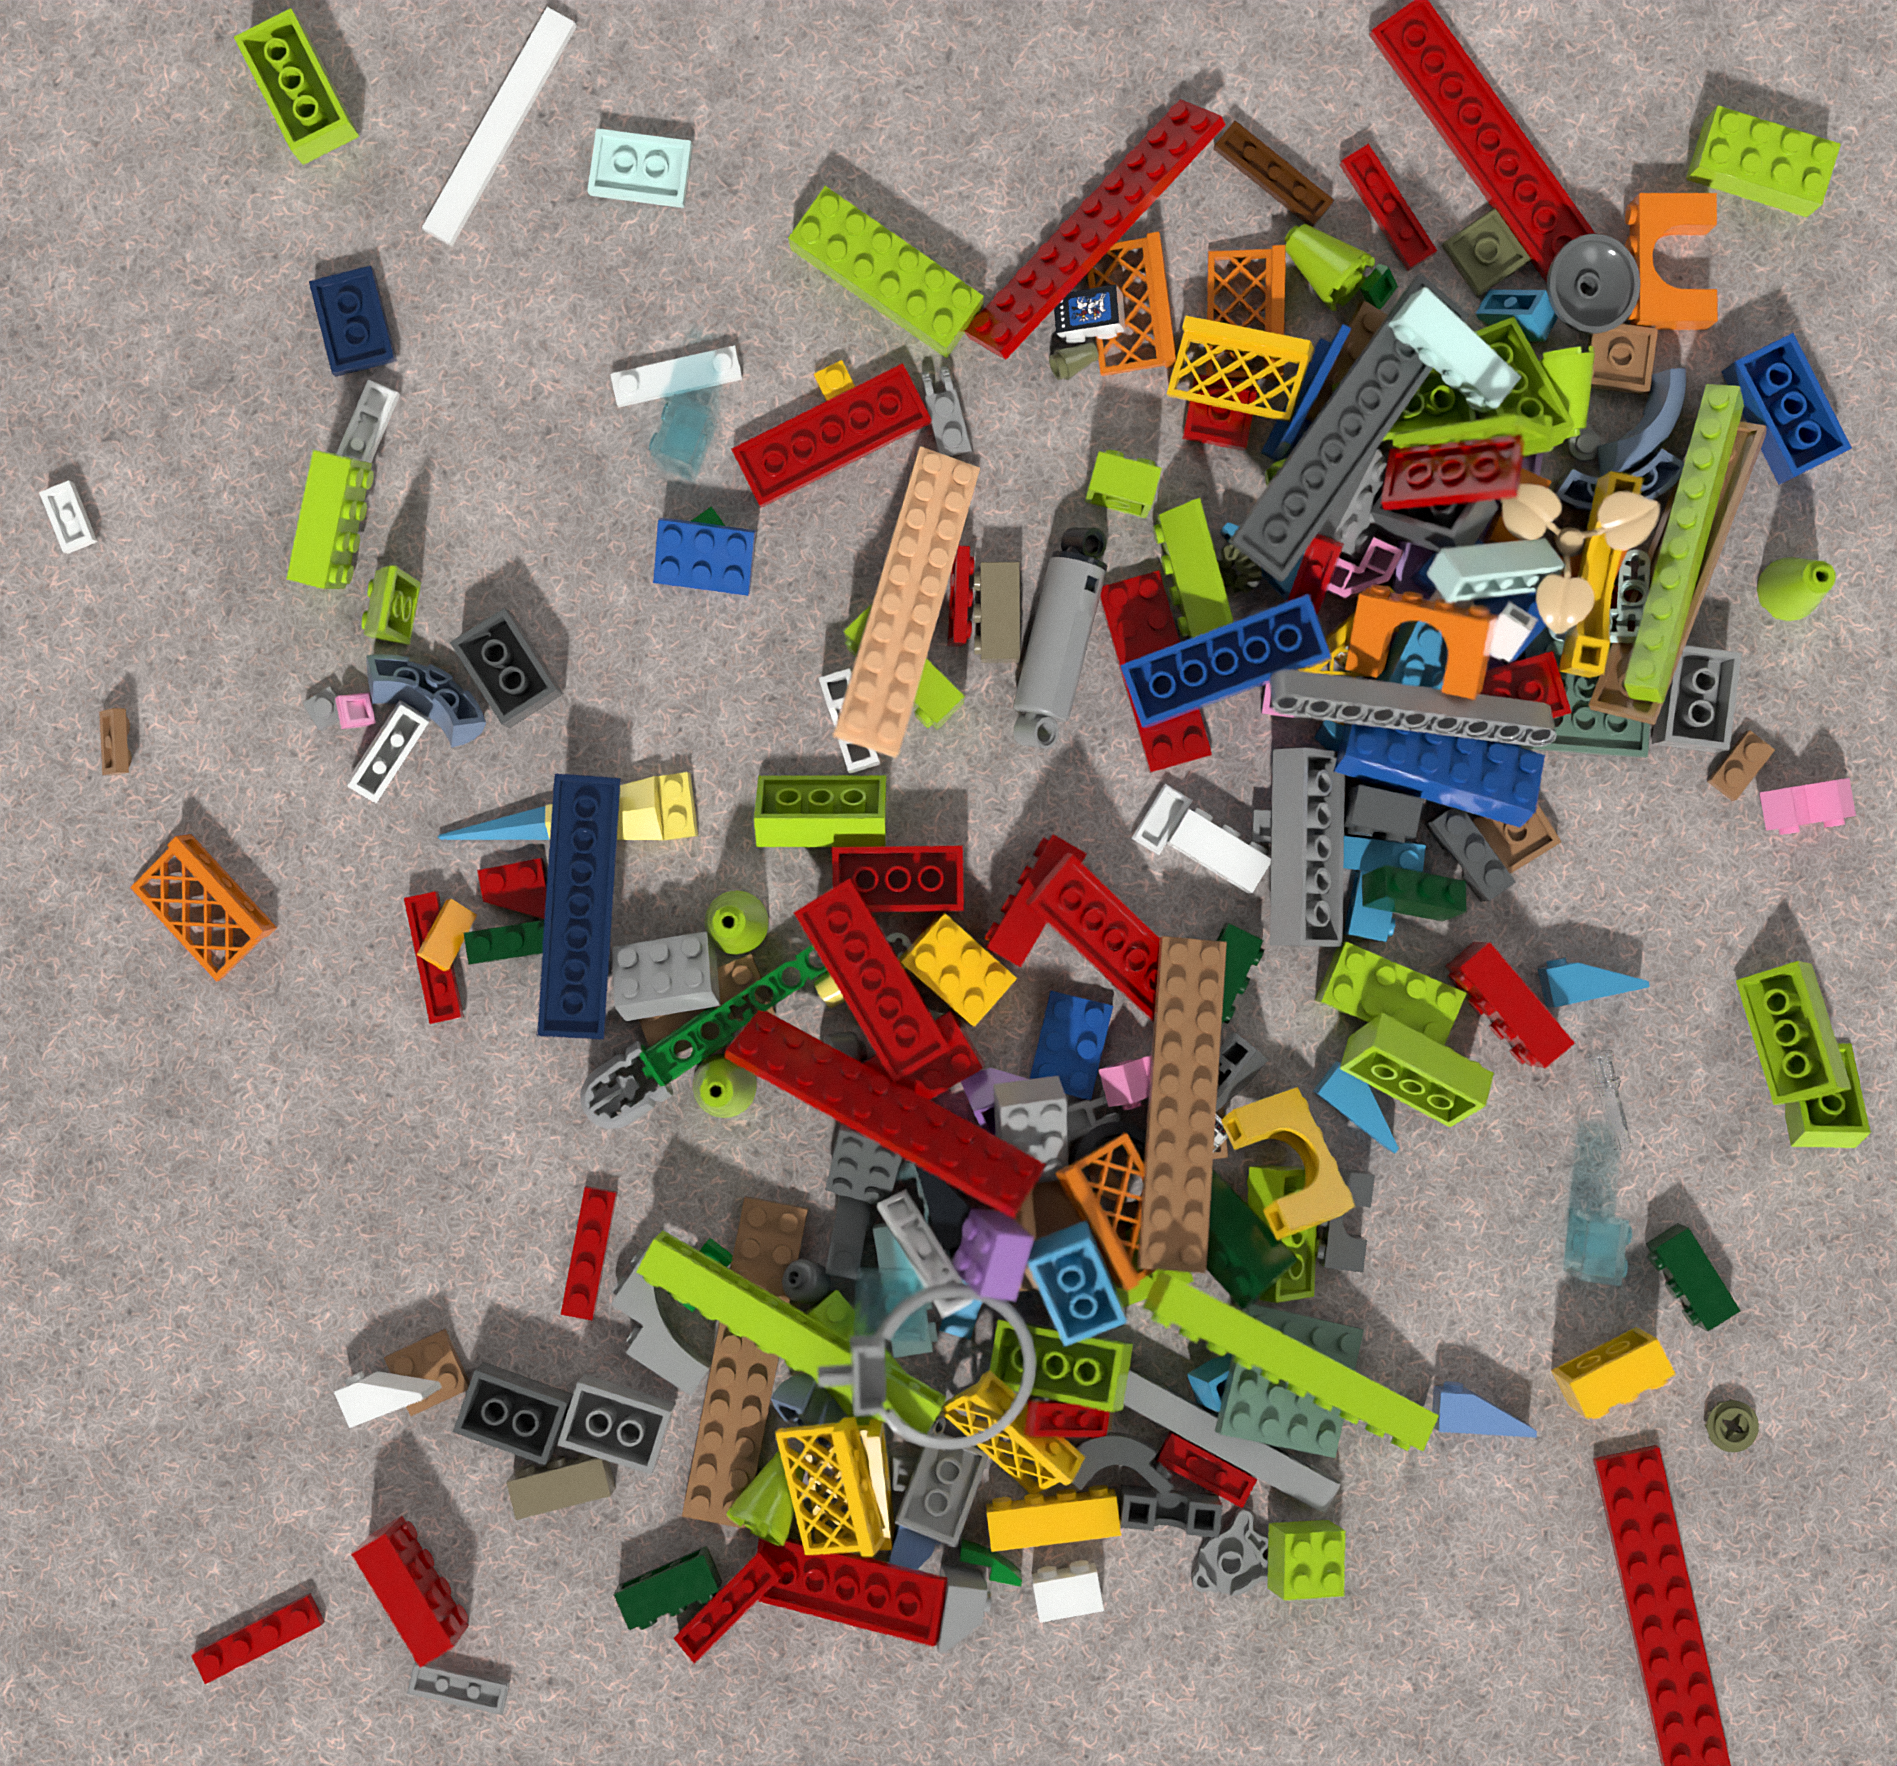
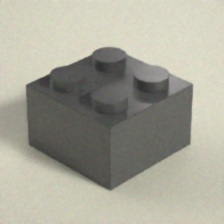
M1362 785L1347 789L1344 801V828H1348V835L1366 838V836L1375 834L1379 835L1380 840L1404 843L1406 839L1416 837L1424 799Z

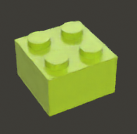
M1107 449L1105 453L1099 451L1085 502L1147 518L1154 501L1162 468L1155 466L1156 462L1150 459L1137 458V461L1124 458V454L1116 450Z
M1330 1520L1269 1523L1267 1589L1284 1601L1344 1597L1346 1530Z

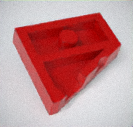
M542 858L477 870L483 902L545 919L547 880Z

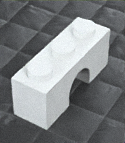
M1437 588L1429 601L1435 602L1436 599L1445 598ZM1473 599L1454 601L1457 607L1468 609L1469 606H1474ZM1509 602L1505 609L1498 614L1490 654L1498 659H1505L1510 662L1538 619Z
M850 668L819 678L834 727L836 726L851 676ZM838 738L850 774L880 765L875 750Z

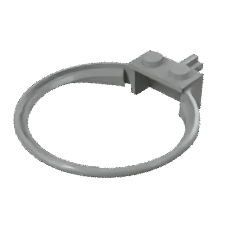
M946 1283L927 1287L908 1296L891 1310L873 1335L850 1336L851 1364L818 1366L819 1387L852 1386V1405L855 1415L880 1414L897 1434L915 1444L938 1449H958L987 1441L1004 1430L1017 1417L1024 1407L1033 1386L1036 1359L1029 1330L1018 1312L1004 1299L980 1297L968 1284ZM946 1297L972 1298L986 1303L999 1311L1015 1329L1022 1346L1024 1358L1022 1382L1009 1411L997 1423L983 1432L957 1439L936 1438L923 1434L906 1424L892 1407L885 1409L883 1402H886L884 1337L891 1340L898 1327L915 1310L933 1300Z

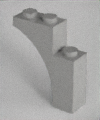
M647 1248L644 1252L639 1249L629 1264L634 1269L628 1279L622 1276L611 1292L616 1295L611 1305L643 1325V1327L636 1325L626 1340L631 1344L626 1354L692 1396L712 1362L695 1351L682 1339L664 1310L659 1287L648 1284L644 1281L643 1276L636 1272L648 1250Z

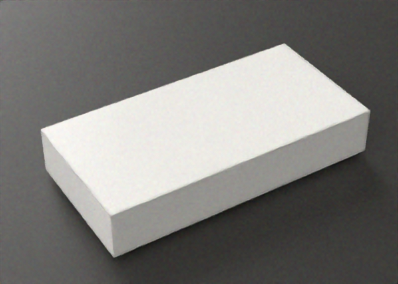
M1164 784L1131 839L1155 854L1160 855L1193 800L1169 785Z

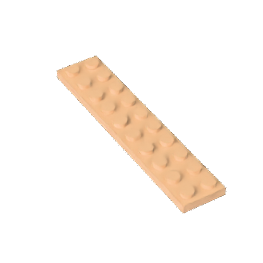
M922 446L919 447L835 726L834 737L893 757L898 756L979 475V467Z

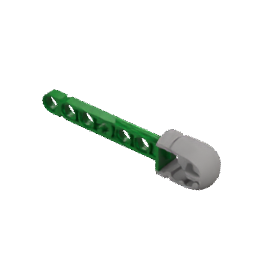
M813 945L795 956L797 960L785 962L717 1009L715 1007L707 1008L648 1049L642 1043L636 1041L626 1048L625 1055L617 1054L596 1068L586 1077L581 1087L580 1103L586 1116L597 1126L606 1129L622 1128L652 1110L655 1106V1101L663 1102L673 1095L671 1081L734 1040L733 1033L748 1024L756 1014L753 1013L751 1007L743 1012V1021L740 1022L738 1018L732 1020L729 1014L732 1013L731 1006L733 1004L737 1007L743 1006L748 1002L743 997L749 994L751 1003L760 1011L765 1012L803 987L808 978L813 980L827 970L825 965L821 968H816L810 964L809 955L815 950ZM788 967H794L800 972V981L794 986L785 984L782 979V973ZM761 985H767L773 990V999L768 1004L758 1002L755 997L756 989ZM708 1021L716 1023L719 1027V1035L714 1040L705 1039L701 1033L702 1026ZM679 1040H687L691 1043L692 1053L688 1058H681L676 1055L675 1044ZM640 1056L646 1065L642 1071L649 1080L654 1077L660 1088L652 1089L644 1094V1099L637 1104L631 1101L621 1107L620 1101L626 1097L630 1100L635 1099L636 1090L641 1086L633 1074L628 1077L620 1075L617 1077L616 1071L622 1067L634 1064L637 1057ZM615 1078L617 1079V1084L611 1088L607 1085L601 1088L598 1086L601 1083L605 1084ZM621 1108L622 1113L618 1115L615 1111Z

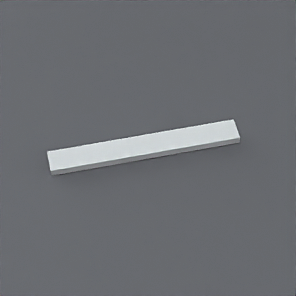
M546 7L423 224L422 228L425 232L453 246L577 26L574 21Z

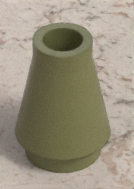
M1089 342L1084 345L1055 350L1054 354L1049 356V364L1057 380H1069L1092 362L1097 361L1099 354L1094 343Z

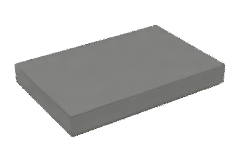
M944 1433L936 1437L943 1439H956ZM922 1446L894 1523L956 1548L989 1456L982 1449L975 1446L958 1449H938Z

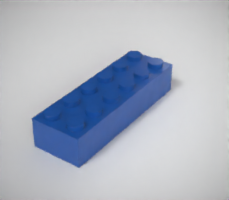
M1308 594L1120 665L1141 725L1144 728H1149L1270 683V677L1277 671H1303L1330 661L1332 657Z
M1344 722L1334 772L1521 828L1536 812L1545 755L1503 742Z

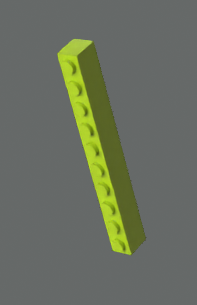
M1706 384L1624 681V686L1630 699L1664 703L1744 408L1740 386Z
M664 1230L653 1239L636 1271L643 1276L644 1281L655 1287L660 1286L669 1291L675 1300L685 1304L689 1303L698 1308L699 1312L707 1319L720 1321L728 1326V1330L734 1335L747 1337L755 1342L761 1351L768 1354L774 1353L784 1359L790 1368L797 1371L802 1370L813 1376L816 1383H818V1366L851 1364L850 1340ZM885 1361L886 1402H883L885 1409L892 1407L906 1424L927 1435L943 1407L946 1396ZM851 1385L826 1386V1388L831 1387L840 1392L846 1401L852 1403ZM872 1414L878 1420L886 1422L880 1414Z
M1159 1271L1142 1307L1153 1313L1151 1320L1166 1328H1169L1171 1323L1179 1326L1178 1334L1194 1342H1197L1199 1337L1208 1341L1205 1348L1223 1357L1226 1351L1235 1355L1232 1362L1250 1371L1253 1365L1262 1369L1259 1376L1275 1384H1278L1280 1379L1287 1382L1286 1389L1303 1398L1308 1393L1314 1396L1312 1403L1330 1412L1334 1406L1341 1410L1339 1417L1357 1425L1359 1420L1367 1423L1364 1430L1382 1439L1385 1433L1392 1436L1390 1443L1409 1452L1411 1446L1424 1451L1439 1417L1434 1412L1174 1276Z

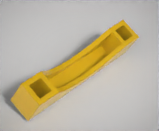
M1613 471L1598 478L1587 531L1603 527L1598 521L1597 515L1600 505L1608 496L1618 492H1631L1640 495L1643 478ZM1605 533L1585 538L1578 577L1586 580L1591 586L1594 594V603L1588 615L1567 630L1559 672L1588 678L1604 674L1610 645L1609 618L1611 597L1617 566L1622 550L1613 549L1608 545Z

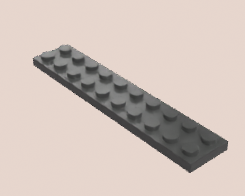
M1421 273L1416 275L1229 540L1232 545L1279 582L1284 581L1433 369V367L1424 364L1420 360L1419 353L1414 348L1397 339L1394 334L1395 331L1388 325L1413 293L1425 287L1463 323L1470 316Z

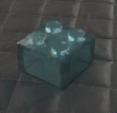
M674 395L672 402H667L663 408L661 420L664 422L660 432L653 434L649 444V451H652L650 455L660 470L695 483L718 423L711 408Z
M1571 1206L1563 1271L1581 1281L1621 1286L1622 1278L1626 1277L1628 1271V1261L1625 1258L1626 1245H1629L1632 1239V1228L1629 1225L1630 1220L1609 1211Z
M857 1267L853 1332L855 1336L873 1335L893 1308L908 1296L925 1289L914 1269ZM927 1303L915 1310L902 1322L891 1340L925 1341Z

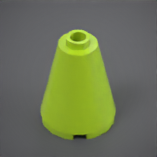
M1303 224L1300 227L1294 226L1285 237L1287 254L1326 307L1332 311L1337 310L1335 306L1337 303L1344 306L1357 294L1360 286L1367 278L1363 275L1367 267L1373 270L1375 265V259L1369 253L1307 224Z
M1588 346L1587 353H1582L1581 347L1543 353V359L1539 361L1574 423L1566 438L1580 436V430L1585 429L1587 426L1595 348L1593 346Z
M1796 557L1780 558L1769 564L1758 578L1756 591L1759 603L1772 614L1771 616L1778 620L1794 621L1802 619L1816 609L1834 586L1836 573L1828 562Z
M734 890L719 895L709 905L705 915V930L715 946L729 954H744L754 950L762 943L769 928L768 914L764 905L756 896L745 891ZM730 916L735 919V925L732 928L728 927V918Z
M725 1054L711 1056L702 1062L695 1072L692 1085L695 1100L705 1112L719 1118L737 1116L744 1112L754 1100L757 1089L756 1075L727 1060ZM715 1085H719L722 1088V1094L716 1090Z
M778 1451L729 1507L726 1515L740 1527L744 1524L751 1530L750 1533L774 1545L780 1546L781 1544L783 1546L790 1530L794 1507L780 1451ZM798 1465L795 1469L796 1476L803 1482L806 1470Z

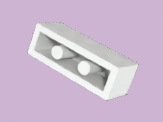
M399 700L348 778L347 787L377 803L428 725V717Z
M1196 808L1195 811L1188 809L1166 844L1243 891L1253 893L1271 863V858L1266 856L1268 850L1251 841L1250 845L1238 839L1241 834L1225 824L1222 828L1211 822L1213 817L1199 808Z

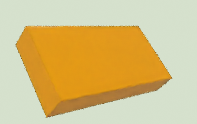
M447 899L417 955L443 971L449 970L464 941L463 932H469L477 915L453 899Z

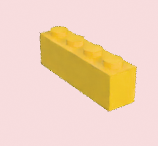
M1095 1485L1089 1487L1088 1492L1076 1493L1074 1489H1063L1057 1491L1056 1496L1044 1497L1042 1493L1027 1494L1023 1500L1012 1501L1010 1497L993 1499L991 1504H986L991 1552L1121 1536L1117 1497L1114 1488L1108 1489L1107 1485Z

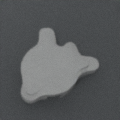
M1247 1507L1238 1508L1235 1511L1229 1525L1220 1530L1219 1538L1208 1537L1201 1545L1197 1566L1191 1575L1192 1585L1197 1591H1212L1216 1593L1218 1591L1236 1596L1251 1590L1257 1583L1268 1579V1558L1263 1556V1552L1268 1548V1536L1253 1528V1515Z

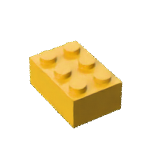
M942 912L932 920L899 958L900 962L973 1027L978 1024L1017 979L951 918Z
M1638 1327L1551 1370L1568 1405L1587 1420L1605 1416L1609 1413V1408L1619 1403L1628 1404L1639 1397V1393L1649 1388H1660L1668 1383V1378L1676 1375L1659 1340Z

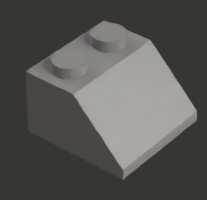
M941 1565L939 1575L948 1577L938 1643L936 1644L938 1652H947L983 1624L984 1612L990 1611L992 1594L988 1591L987 1581L983 1580L979 1569Z

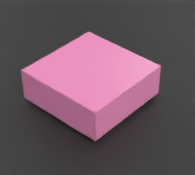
M370 692L340 695L335 698L341 729L376 724Z

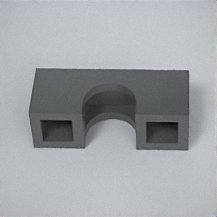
M1448 806L1424 823L1443 850L1449 851L1458 861L1464 871L1462 877L1480 902L1491 901L1516 883L1465 811Z
M1338 1168L1345 1185L1349 1187L1352 1193L1355 1207L1371 1208L1375 1175L1368 1171ZM1345 1214L1319 1224L1323 1226L1322 1239H1317L1315 1246V1257L1319 1258V1263L1324 1268L1363 1273L1367 1240L1360 1235L1346 1233L1343 1226Z
M1121 1484L1118 1513L1121 1528L1154 1531V1526L1167 1525L1183 1529L1186 1535L1219 1538L1223 1505L1216 1494L1170 1490L1164 1497L1156 1488Z

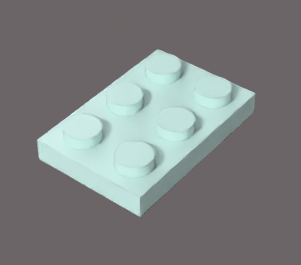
M596 128L587 190L589 196L684 208L693 147L692 142L689 140Z

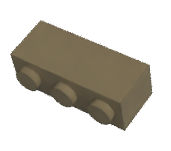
M981 562L980 571H974V591H980V603H974V623H981V635H974V655H981V663H1019L1020 562Z
M579 1452L577 1458L566 1460L565 1456L552 1458L547 1462L546 1466L534 1468L533 1464H528L514 1470L515 1474H512L506 1482L515 1519L519 1520L611 1496L616 1486L610 1462Z

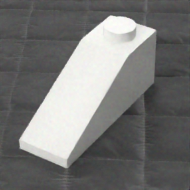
M363 1371L344 1379L346 1385L335 1391L334 1394L347 1424L351 1428L421 1401L442 1387L438 1381L380 1371L364 1376Z

